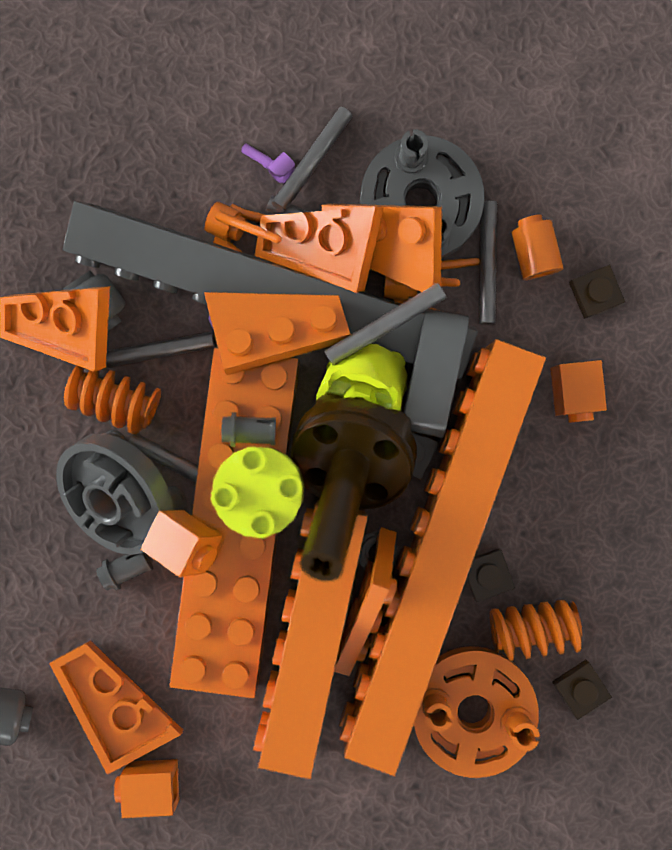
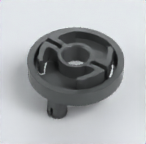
M413 129L412 136L407 131L402 136V139L385 147L371 161L362 180L360 204L407 206L405 197L411 190L423 188L430 191L435 197L436 207H442L441 259L459 250L476 229L484 207V186L476 165L460 147L445 139L428 136L420 130ZM447 158H449L451 162L461 171L463 176H461L458 170L451 163H449V160ZM382 170H387V171L390 172L389 175H388L385 171H383V172L380 174V176H379V178H378V183H377V177H378L379 173H380ZM376 183H377V190H376V195H375V200H374V190H375V186H376ZM385 183H386V188H385V196H386V197L384 198V196H383V189H384V186H385ZM470 195L469 209H468V212H467L466 222L464 223V221H465V213H466L467 204H468V196Z
M114 429L109 430L106 434H91L82 438L63 452L57 464V486L70 516L90 538L103 547L117 553L127 555L143 553L141 547L159 510H182L187 504L185 494L175 486L167 487L162 475L151 460L138 448L127 442L122 433Z

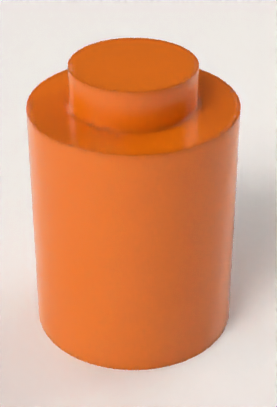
M533 215L517 222L518 228L514 229L511 233L523 280L536 279L562 271L564 267L552 220H543L542 215Z

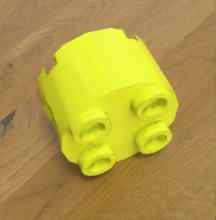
M371 343L334 366L329 361L326 366V374L316 394V401L323 395L335 394L343 398L370 401L386 409L401 411L403 395L407 390L408 374L405 369L406 361L400 353Z
M248 447L233 453L220 465L213 480L211 501L216 508L218 516L231 530L247 537L265 538L282 531L294 520L304 500V482L299 467L287 454L274 448Z

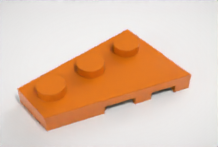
M365 204L322 205V211L384 206L370 269L420 292L425 291L436 283H439L441 286L442 207Z
M384 206L262 215L259 227L280 235L282 241L275 243L257 237L254 256L355 293L363 292L367 284Z
M110 286L0 297V338L94 372L106 368Z
M204 292L226 375L330 347L350 336L338 295Z
M383 527L380 528L376 539L374 562L368 560L359 596L354 598L342 631L334 668L336 673L350 676L356 661H364L370 643L368 635L369 633L376 634L382 621L383 609L381 607L383 604L390 605L393 600L397 586V580L391 578L397 534L395 531Z
M91 640L49 663L107 775L179 737L183 733L184 729Z

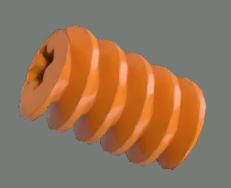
M75 366L69 376L64 392V404L67 409L75 411L80 408L83 415L90 417L96 413L98 421L107 422L111 419L112 425L116 428H122L127 424V429L131 434H138L142 429H146L150 425L160 402V388H156L148 397L145 395L146 383L140 382L133 391L130 390L131 377L125 376L117 385L115 384L116 374L113 370H109L102 379L99 378L100 370L95 372L89 370L86 373L83 367Z
M557 600L554 608L548 602H540L537 612L532 604H524L521 615L515 606H508L505 618L499 609L492 608L490 610V625L494 649L497 654L499 650H504L509 661H514L515 649L519 647L525 658L530 659L532 646L537 645L541 655L545 657L548 654L549 643L554 644L559 655L564 654L565 641H570L575 652H581L582 625L574 601H571L569 606L565 600Z

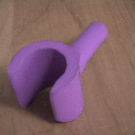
M244 144L241 152L262 164L279 183H285L296 169L293 160L284 152L273 161L268 155L263 154L248 144Z

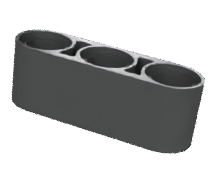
M427 309L424 312L403 412L411 420L412 432L442 438L444 436L466 340L469 316L434 309Z

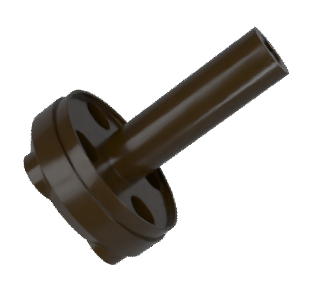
M326 394L319 397L315 405L301 418L292 441L291 459L300 469L304 486L320 498L300 560V566L308 576L320 581L338 579L343 573L359 509H374L388 505L398 499L408 487L414 473L417 445L411 432V420L403 412L395 409H386L383 406L366 400Z

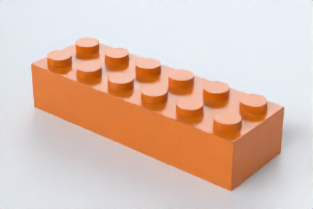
M318 500L315 509L307 508L305 511L300 533L302 537L308 538L318 506ZM359 510L343 573L338 579L320 581L308 576L300 566L304 549L298 548L291 579L299 580L297 590L289 589L281 620L290 624L288 631L280 629L272 664L280 666L279 671L271 670L263 707L269 708L271 711H262L253 748L254 751L261 752L258 768L311 779L367 521V515L364 510Z

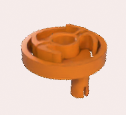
M477 646L456 648L437 658L413 725L423 750L438 766L462 777L483 778L494 776L515 765L527 751L533 750L539 742L535 737L540 738L537 729L539 709L536 694L528 678L513 661H509L501 653L497 654L495 650ZM469 673V675H462V676L454 677V678L449 679V680H447V681H445L444 678H443V677L445 676V677L448 679V678H450V677H452V676H455V675H458V674ZM493 679H497L500 682H502L510 689V691L513 694L517 692V687L514 684L516 683L519 688V693L515 696H512V694L503 685L496 681H493ZM473 695L483 697L487 700L488 711L482 720L476 723H468L458 716V707L465 698ZM431 734H432L433 739H434L436 742H439L446 750H448L449 752H451L452 754H454L455 757L452 756V755H450L449 753H447V752H446L445 750H443L438 744H436V743L432 740ZM493 755H498L497 757H492L487 760L475 761L476 759H483Z

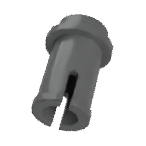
M232 412L231 416H223L222 442L230 443L231 447H235L236 443L275 445L276 417H237V412Z
M145 552L135 555L125 554L111 562L108 559L104 560L102 566L97 568L96 572L100 583L106 591L112 588L117 591L121 589L122 583L153 570V565L149 555Z

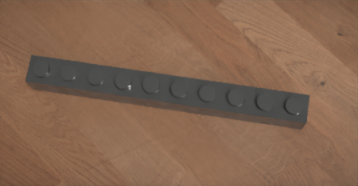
M74 201L62 249L63 251L75 254V262L82 265L100 268V264L103 263L115 267L114 274L126 279L138 281L139 276L154 280L153 287L166 292L177 293L178 288L192 292V299L203 304H207L204 292L338 295L350 335L401 305V303L364 291L355 293L259 257L88 202ZM424 312L371 344H377L390 351L400 353L406 361L405 369H411L412 364H414ZM469 325L458 371V379H462L478 333L475 327Z

